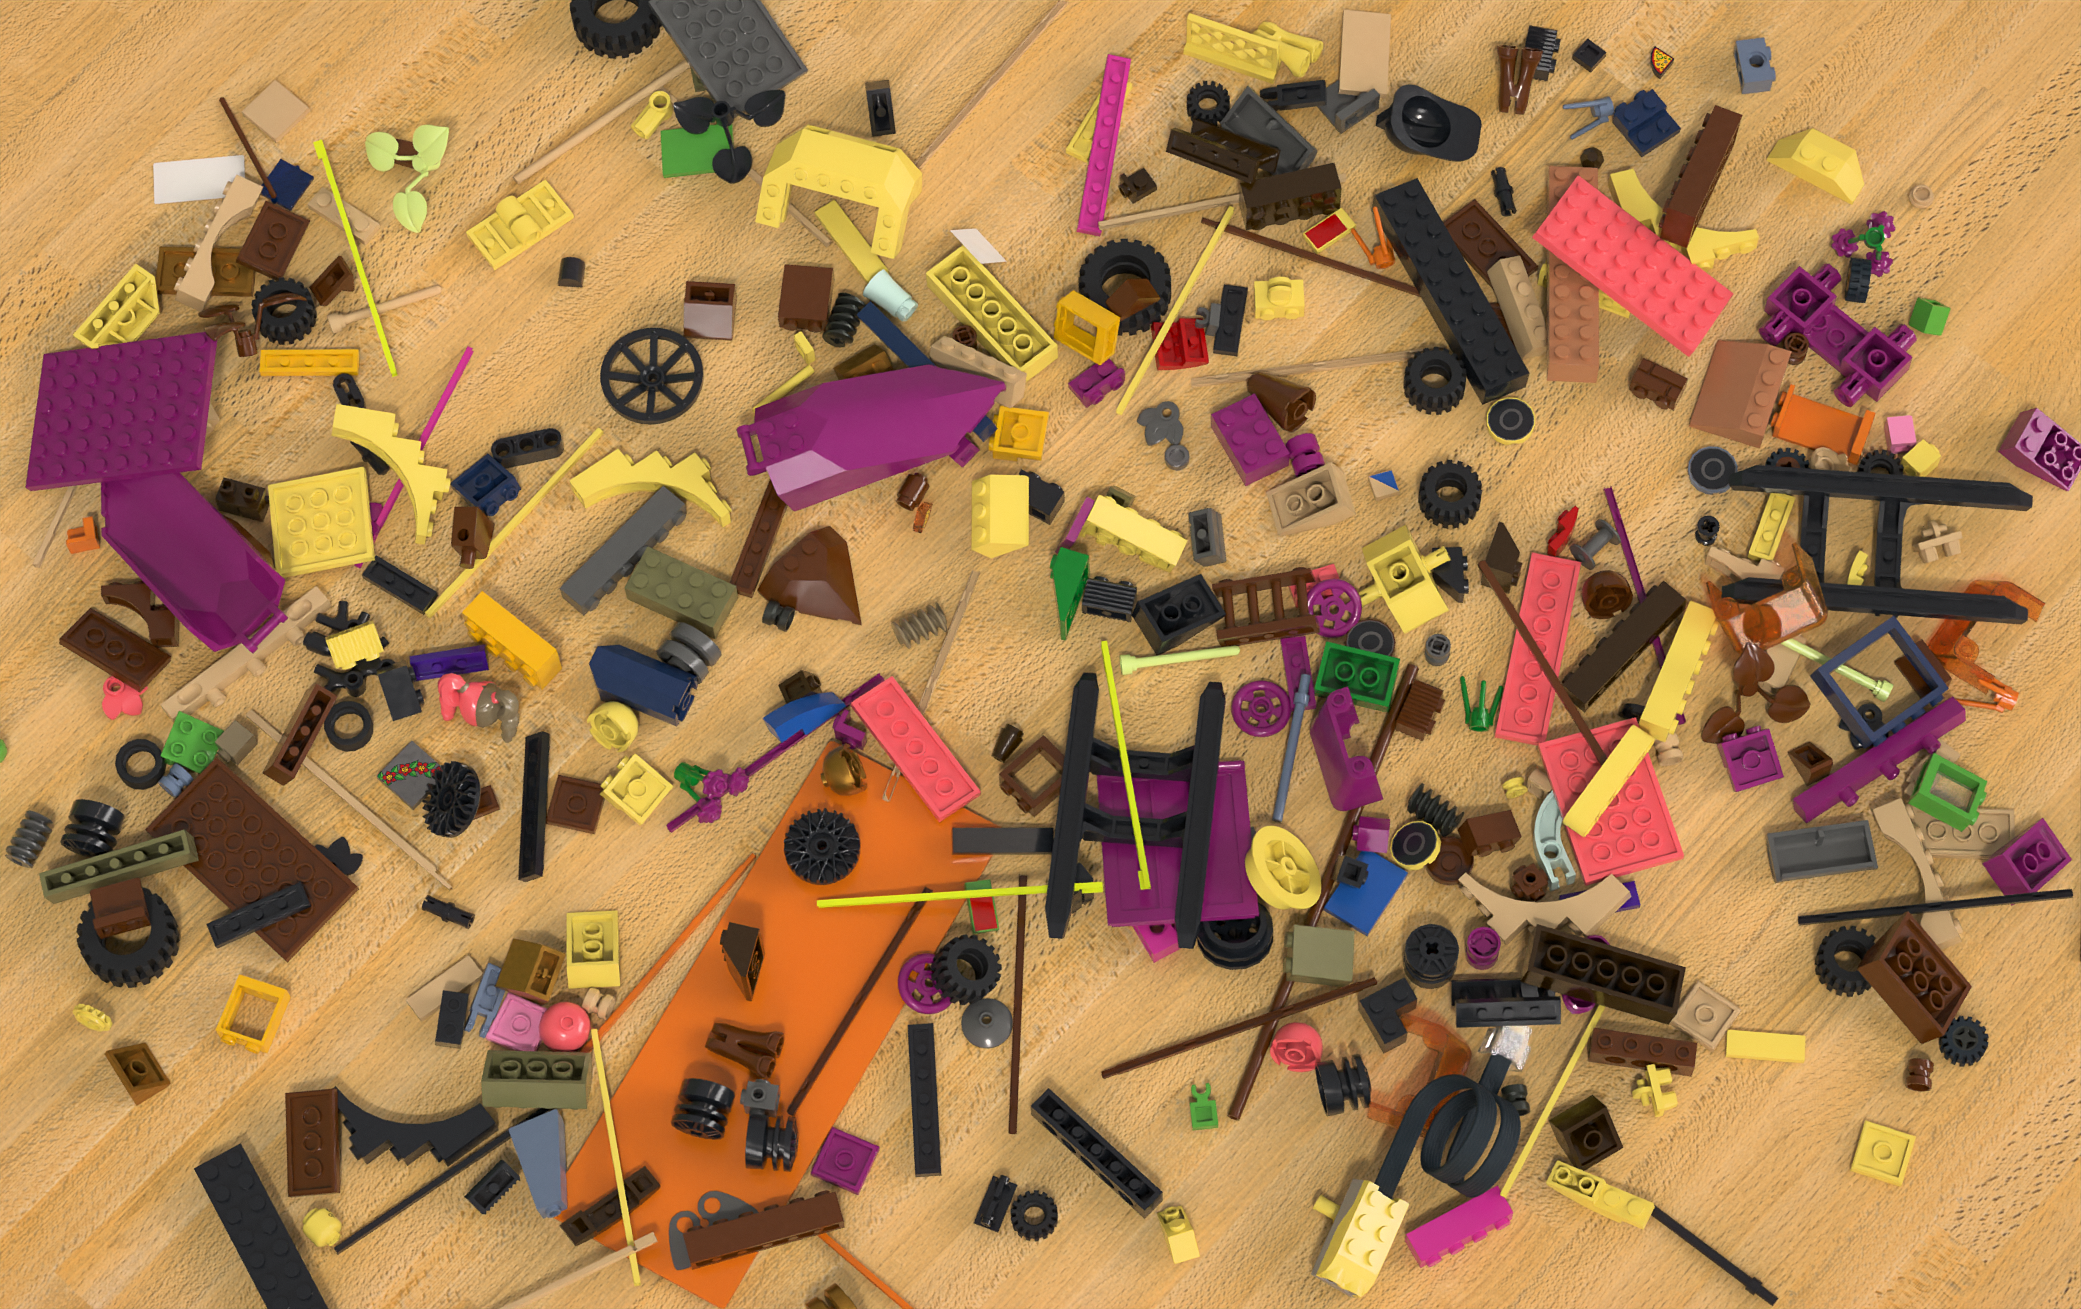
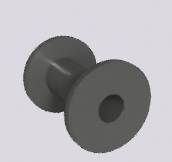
M1598 519L1595 522L1598 532L1582 547L1577 544L1570 546V551L1574 558L1589 570H1593L1596 566L1593 557L1608 542L1614 545H1618L1621 542L1616 530L1602 519Z

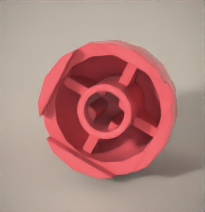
M569 1001L558 1002L550 1006L542 1015L538 1026L541 1040L552 1052H576L587 1042L591 1031L590 1019L586 1011L578 1004Z
M1298 1022L1282 1026L1276 1032L1270 1047V1055L1275 1063L1280 1065L1282 1062L1290 1065L1287 1069L1295 1072L1312 1071L1315 1069V1063L1321 1062L1323 1054V1043L1319 1033L1311 1026Z

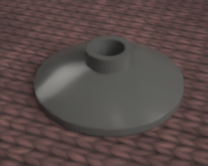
M986 998L978 1000L966 1008L962 1016L961 1027L965 1038L971 1044L979 1048L989 1049L1003 1044L1012 1032L1013 1019L1009 1009L1003 1003L995 999ZM989 1017L992 1021L989 1024H984L982 1019Z

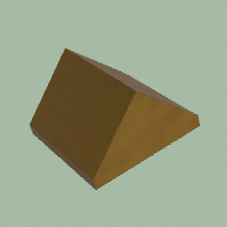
M146 1043L108 1050L104 1053L136 1106L171 1084Z

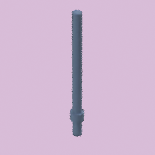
M1301 674L1298 693L1294 695L1293 704H1295L1272 817V821L1282 822L1304 710L1309 703L1310 696L1308 695L1311 676L1307 674Z

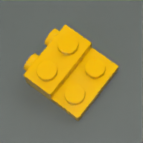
M1000 406L999 414H994L993 423L998 429L995 432V437L991 436L989 441V451L993 452V459L1017 462L1018 458L1042 461L1049 412Z

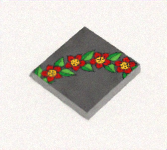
M411 741L377 775V779L414 810L429 795L425 793L426 790H429L427 784L435 785V780L432 778L433 775L435 776L434 771H442V768L418 745Z

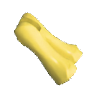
M1263 21L1258 29L1252 33L1253 35L1280 43L1279 59L1286 64L1293 76L1298 78L1306 74L1310 63H1315L1323 50L1322 41L1287 32L1272 22Z

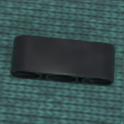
M554 428L496 440L491 446L493 458L505 469L559 457L564 451L562 436ZM550 441H557L553 446L547 445ZM526 446H532V447H533V448H532L531 450H529V451H524V450H523V448L526 447ZM502 451H508V452H509V453H508L507 455H505V456H499V455H498V454H499L500 452H502Z

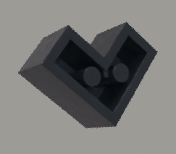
M1405 977L1359 1001L1358 1011L1383 1054L1406 1042L1408 1032L1399 1017L1416 1009L1417 997Z

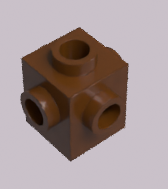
M1534 863L1527 867L1522 865L1513 872L1510 889L1518 900L1537 902L1546 895L1547 881L1549 879L1542 868L1538 869Z

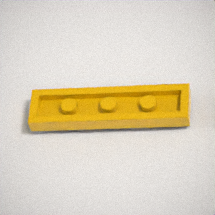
M358 349L261 350L259 372L261 376H338L343 373L358 376L360 353Z

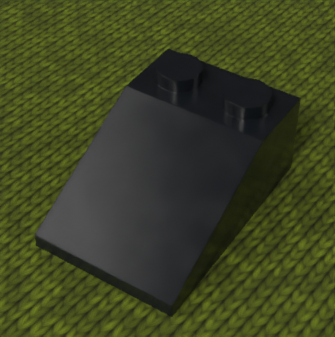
M1201 574L1138 601L1132 613V617L1156 656L1178 647L1226 615Z

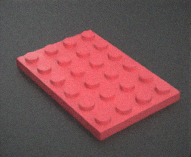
M1635 717L1594 728L1590 731L1608 758L1630 727L1635 725L1639 728ZM1581 732L1538 744V749L1562 820H1564L1571 807L1602 767ZM1648 753L1585 837L1564 825L1585 886L1601 882L1611 874L1619 877L1684 858V853Z

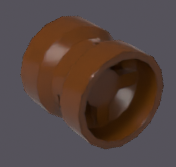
M967 325L957 327L953 332L952 338L977 351V335L975 330Z
M1792 333L1785 339L1783 349L1792 351L1788 363L1790 365H1799L1806 358L1809 341L1801 333Z
M1921 1058L1908 1060L1907 1069L1910 1075L1906 1078V1088L1919 1092L1930 1091L1932 1089V1080L1929 1077L1933 1073L1934 1063Z

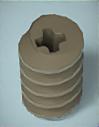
M935 602V608L931 605L926 606L927 614L922 609L917 610L918 618L911 613L908 615L909 622L905 618H900V626L895 622L891 623L894 634L901 645L904 644L910 649L911 640L919 645V636L921 635L926 640H929L928 632L931 631L935 636H938V627L944 632L947 631V621L938 602Z

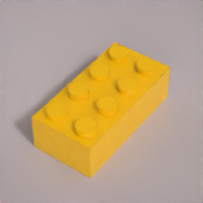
M483 591L462 611L465 620L464 625L468 629V636L477 643L481 641L485 644L486 650L492 656L497 657L499 655L504 659V664L511 671H519L524 675L523 679L530 686L534 687L536 685L543 690L562 670L557 650Z

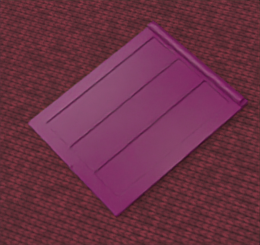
M1241 760L1219 762L1201 921L1247 919L1259 916L1257 892L1251 885L1245 868V857L1249 849H1251L1252 837L1245 763ZM1097 775L1099 810L1114 816L1131 817L1124 777ZM1132 778L1138 817L1165 819L1187 811L1190 782ZM1102 842L1108 926L1125 927L1175 923L1183 848L1144 845L1151 889L1141 890L1137 871L1142 870H1140L1136 845Z

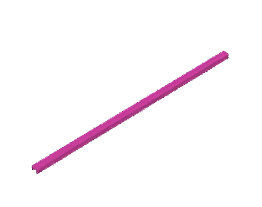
M467 346L418 440L421 441L420 450H423L454 388L460 380L474 352L472 351L473 348ZM400 479L396 482L376 521L380 530L404 486ZM378 534L373 535V544L375 543ZM363 563L354 564L355 567L360 569Z

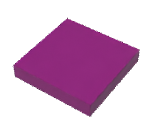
M1086 497L1077 508L1055 553H1059L1060 547L1070 549L1075 543L1095 503L1094 500Z
M832 1127L813 1166L811 1176L859 1195L880 1147Z

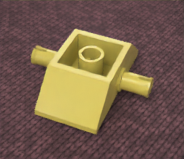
M1404 525L1362 548L1366 563L1375 579V584L1358 592L1362 607L1380 597L1384 598L1405 634L1449 611L1431 575L1432 569L1451 560L1444 546L1424 557L1421 555L1407 526Z

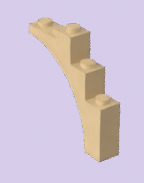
M1712 546L1705 565L1722 573L1733 583L1748 577L1781 580L1785 568L1773 560L1761 559L1759 565L1755 566L1746 558H1737L1723 548ZM1752 605L1764 635L1765 651L1772 658L1775 665L1772 677L1767 681L1758 682V685L1764 692L1775 696L1777 690L1787 685L1801 656L1800 653L1780 643L1781 636H1789L1804 645L1807 639L1797 631L1786 630L1794 608Z
M1467 873L1458 879L1462 886L1459 890L1469 900L1474 898L1480 904L1477 908L1487 918L1490 915L1492 916L1487 925L1496 931L1500 941L1506 946L1526 926L1530 925L1528 930L1532 933L1537 924L1560 930L1567 922H1570L1568 927L1577 936L1582 934L1586 938L1592 935L1631 898L1630 891L1613 874L1609 875L1595 887L1577 896L1559 901L1539 903L1518 901L1498 895L1480 885Z

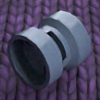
M175 763L170 768V773L167 776H163L158 781V784L169 795L177 798L182 793V788L188 786L194 779L184 768Z

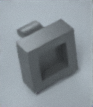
M1211 303L1209 310L1204 307L1197 308L1196 315L1203 316L1205 320L1196 319L1195 327H1206L1205 335L1215 336L1219 327L1221 304Z

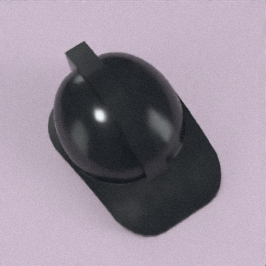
M1409 84L1397 89L1394 94L1393 103L1388 109L1377 115L1376 126L1385 130L1389 141L1398 149L1409 154L1427 155L1438 159L1461 162L1473 157L1478 150L1482 126L1480 117L1471 109L1442 99L1417 85Z

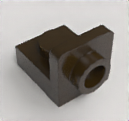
M1145 168L1129 177L1124 173L1120 175V185L1118 188L1124 198L1128 197L1132 204L1155 192L1157 185Z
M804 670L799 671L778 685L786 704L806 696L822 693L820 688L821 682L817 675Z

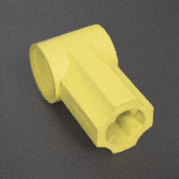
M657 91L650 96L649 104L631 125V129L638 136L648 140L659 125L672 116L673 107L669 95L664 91ZM659 104H666L663 108L656 107Z

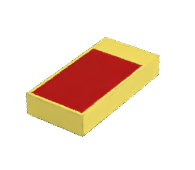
M1340 208L1305 231L1303 238L1315 253L1319 254L1349 234L1352 228L1356 229V224L1343 208Z

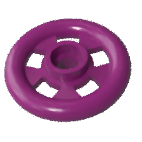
M1326 579L1314 585L1307 593L1309 614L1314 615L1313 605H1320L1321 615H1315L1320 623V633L1316 634L1326 638L1341 637L1346 635L1359 622L1362 614V602L1359 593L1350 583L1340 579ZM1331 589L1333 596L1323 599L1321 593ZM1344 592L1350 598V601L1346 604L1339 598ZM1337 605V611L1330 613V606ZM1345 610L1351 613L1346 623L1340 620ZM1325 619L1335 621L1333 628L1323 626Z
M1264 680L1252 681L1242 686L1236 692L1231 704V714L1236 725L1243 732L1254 737H1269L1277 734L1287 725L1292 712L1287 693L1279 685ZM1263 690L1265 692V697L1254 698V691ZM1277 697L1281 706L1274 708L1271 699ZM1243 701L1250 702L1249 711L1241 710ZM1264 707L1266 711L1259 713L1257 708ZM1275 715L1278 720L1270 725L1266 720ZM1250 717L1260 721L1257 727L1248 723Z
M930 953L918 954L910 958L902 966L898 976V990L902 1000L912 1010L922 1014H936L952 1004L948 996L946 998L942 997L940 1001L934 1004L930 996L938 992L940 996L943 993L940 989L936 990L934 987L937 984L936 981L931 979V975L934 972L924 970L926 963L933 964L935 962L933 961L935 954ZM912 970L919 973L915 983L908 980ZM925 979L932 981V987L929 988L925 985ZM915 989L923 995L920 1001H917L911 995Z

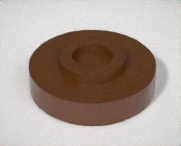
M1452 836L1441 837L1439 854L1431 864L1427 863L1425 867L1427 873L1434 881L1443 885H1457L1460 883L1458 879L1463 874L1467 873L1470 876L1474 865V856L1468 857L1460 838Z

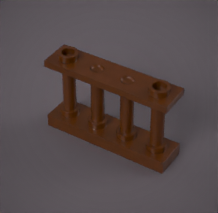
M1297 567L1289 572L1234 581L1224 579L1219 581V583L1212 584V589L1217 598L1223 597V607L1226 613L1225 627L1221 630H1216L1217 640L1221 647L1241 646L1320 633V623L1315 614H1309L1306 583L1315 582L1311 569ZM1296 585L1299 615L1296 618L1287 619L1284 617L1281 587ZM1272 589L1275 619L1271 622L1262 623L1259 617L1257 591ZM1247 593L1250 623L1246 626L1238 627L1235 626L1232 595Z

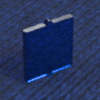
M280 159L267 177L277 194L276 198H271L264 183L261 185L263 187L261 195L271 200L272 204L277 203L291 211L314 180V176L301 170L298 165L293 166Z

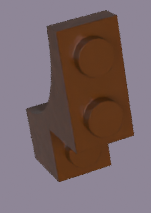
M136 581L133 584L113 582L109 585L101 586V596L105 604L126 607L136 612L145 620L149 629V639L153 646L157 648L179 647L180 621L167 607L155 610V594L143 581Z

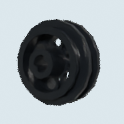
M1258 902L1259 916H1255V918L1201 921L1197 943L1204 958L1215 966L1229 970L1247 969L1260 963L1269 954L1273 944V921L1266 907ZM1253 927L1257 932H1250L1249 929Z

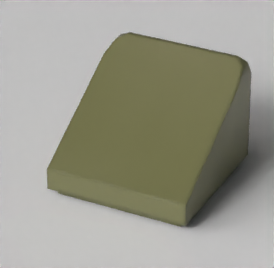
M1111 486L1106 495L1113 498L1116 504L1124 508H1130L1136 497L1117 486Z

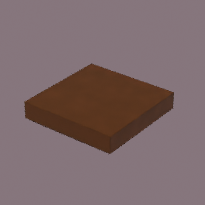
M558 775L546 816V824L595 834L605 798L600 795V792L603 790L600 786L601 784Z

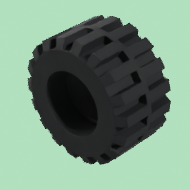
M280 277L279 281L275 282L272 279L269 280V285L263 284L260 286L261 292L256 291L254 294L255 300H252L251 304L255 322L259 303L264 298L280 293H295L306 298V301L299 299L290 300L265 307L262 311L259 330L264 338L268 337L272 343H275L277 340L279 345H284L288 341L290 345L294 344L296 339L299 341L303 340L304 334L309 335L311 333L310 327L315 326L316 321L314 318H317V313L307 287L304 288L303 283L300 281L296 283L292 278L285 281L284 277ZM290 304L296 306L295 311L287 317L277 318L272 316L273 312L282 305Z
M1434 347L1431 351L1429 348L1423 349L1422 354L1418 351L1414 354V359L1410 358L1405 369L1404 394L1406 398H1409L1411 406L1416 404V410L1421 412L1424 409L1428 415H1431V412H1436V415H1442L1443 410L1448 413L1452 410V406L1456 408L1459 405V401L1464 396L1467 373L1463 361H1457V354L1453 353L1450 355L1448 349L1444 348L1443 351H1439V347ZM1429 374H1438L1446 378L1449 383L1441 388H1431L1425 385L1421 379Z
M1447 460V464H1443L1440 461L1437 462L1436 468L1430 466L1428 473L1423 474L1422 481H1420L1418 502L1420 503L1421 512H1425V518L1428 521L1433 519L1434 525L1438 526L1440 523L1443 524V528L1447 529L1448 525H1453L1454 529L1459 528V523H1462L1464 526L1468 524L1469 518L1471 520L1474 519L1476 512L1480 508L1482 483L1481 480H1478L1479 475L1477 472L1471 473V466L1467 465L1464 467L1461 461H1458L1457 464L1452 463V460ZM1443 487H1455L1463 493L1464 497L1456 502H1447L1442 500L1436 492Z
M1842 926L1838 932L1835 929L1830 931L1829 936H1825L1822 940L1815 958V965H1817L1815 969L1816 975H1821L1819 981L1821 984L1827 983L1826 989L1830 992L1832 989L1837 990L1836 995L1842 996L1843 992L1847 993V997H1853L1854 992L1857 995H1861L1865 989L1868 991L1872 987L1859 971L1852 972L1842 969L1836 963L1834 957L1839 952L1849 951L1858 955L1862 960L1867 951L1875 944L1876 938L1872 934L1867 936V930L1863 928L1861 932L1857 931V926H1851L1849 930Z
M967 934L961 935L959 938H953L934 956L933 961L935 962L931 964V970L934 973L931 975V979L937 983L934 986L936 990L940 989L943 992L941 994L943 998L948 996L950 997V1002L954 1004L959 1001L960 1005H966L968 1002L971 1005L978 1000L980 1001L996 987V982L1001 977V974L998 972L1002 970V964L997 963L1000 957L998 954L995 955L993 953L995 948L992 945H986L987 940L982 938L979 941L976 935H971L969 938ZM957 959L964 960L972 966L975 972V980H969L961 975L957 967Z

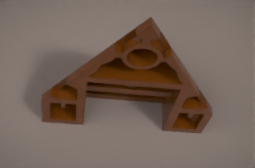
M831 526L812 531L773 564L757 589L758 593L767 602L770 600L776 601L780 606L794 608L795 611H799L801 614L837 621L841 619L851 621L852 624L862 625L848 545Z

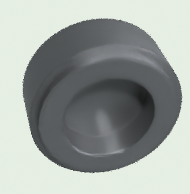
M1182 445L1170 446L1165 452L1167 467L1175 471L1186 468L1189 463L1188 450Z

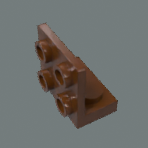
M140 878L126 880L90 891L95 919L92 920L100 939L151 925Z

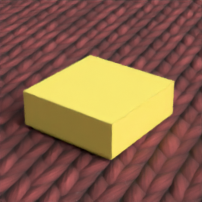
M799 332L794 335L795 348L806 364L814 362V349L804 334Z

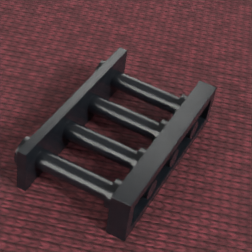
M1520 978L1451 980V1004L1455 1006L1456 1028L1561 1024L1560 996H1555L1553 991L1520 982Z

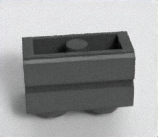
M1212 508L1188 513L1189 523L1191 524L1190 534L1193 560L1203 567L1227 562L1221 514Z

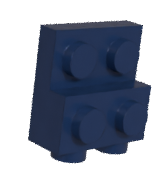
M1653 89L1648 92L1641 90L1634 96V101L1628 105L1626 102L1618 105L1614 110L1615 113L1612 121L1641 157L1679 134L1681 130L1680 126L1666 111L1667 105Z
M486 454L450 483L452 489L467 502L469 507H479L486 516H494L502 504L507 500H514L521 490L516 478L489 454Z

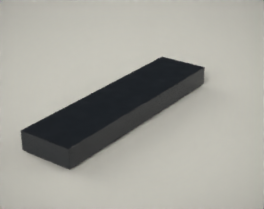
M1053 828L951 829L952 855H1052L1054 843Z
M299 882L206 925L215 947L218 949L311 907L303 884Z

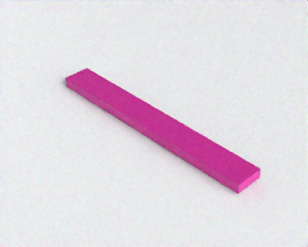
M1110 54L1106 58L1076 232L1099 237L1102 230H1099L1098 222L1104 220L1131 59Z

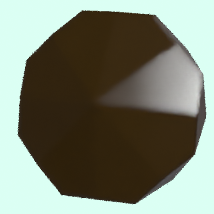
M1594 147L1585 149L1580 157L1582 167L1600 169L1604 162L1602 152Z

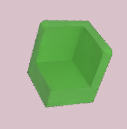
M1918 297L1909 326L1925 334L1940 336L1943 333L1951 308L1936 300Z

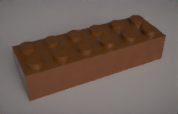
M1715 105L1711 114H1706L1702 127L1705 128L1699 130L1694 143L1697 146L1695 145L1690 148L1686 159L1689 162L1683 164L1679 173V178L1681 179L1675 181L1670 195L1673 196L1670 199L1667 198L1662 211L1664 213L1658 226L1662 228L1660 239L1688 248L1734 147L1742 114Z

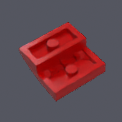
M1179 318L1177 322L1172 323L1155 354L1157 370L1186 369L1209 363L1204 328L1195 327L1196 319L1203 320V318ZM1153 322L1151 325L1153 343L1165 322Z

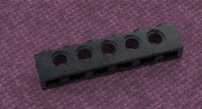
M1048 1088L1031 1105V1115L1144 1219L1163 1201V1192L1052 1090Z

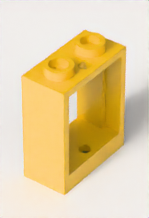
M1074 290L1066 296H1062L1056 305L1057 316L1054 322L1053 338L1096 364L1102 365L1115 354L1120 317ZM1075 315L1097 327L1096 337L1074 325Z
M239 974L216 1028V1032L221 1038L220 1040L231 1046H235L236 1043L243 1045L247 1051L259 1054V1051L268 1054L291 999L288 991ZM245 993L276 1003L261 1041L230 1031Z

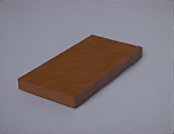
M1476 199L1443 222L1463 258L1492 289L1493 286L1487 271L1500 259L1521 256L1528 277L1538 270V265Z
M92 608L59 638L60 645L138 692H141L171 662L170 655Z
M337 1089L285 1093L288 1197L340 1193Z

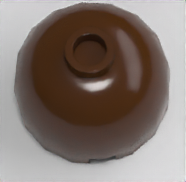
M1604 570L1594 573L1585 581L1581 597L1585 610L1588 611L1592 618L1610 619L1615 617L1614 612H1618L1621 609L1623 613L1628 609L1633 600V593L1625 577L1616 571Z

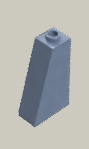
M554 1109L508 1129L536 1209L543 1219L556 1217L561 1211L568 1209L565 1125L558 1110Z

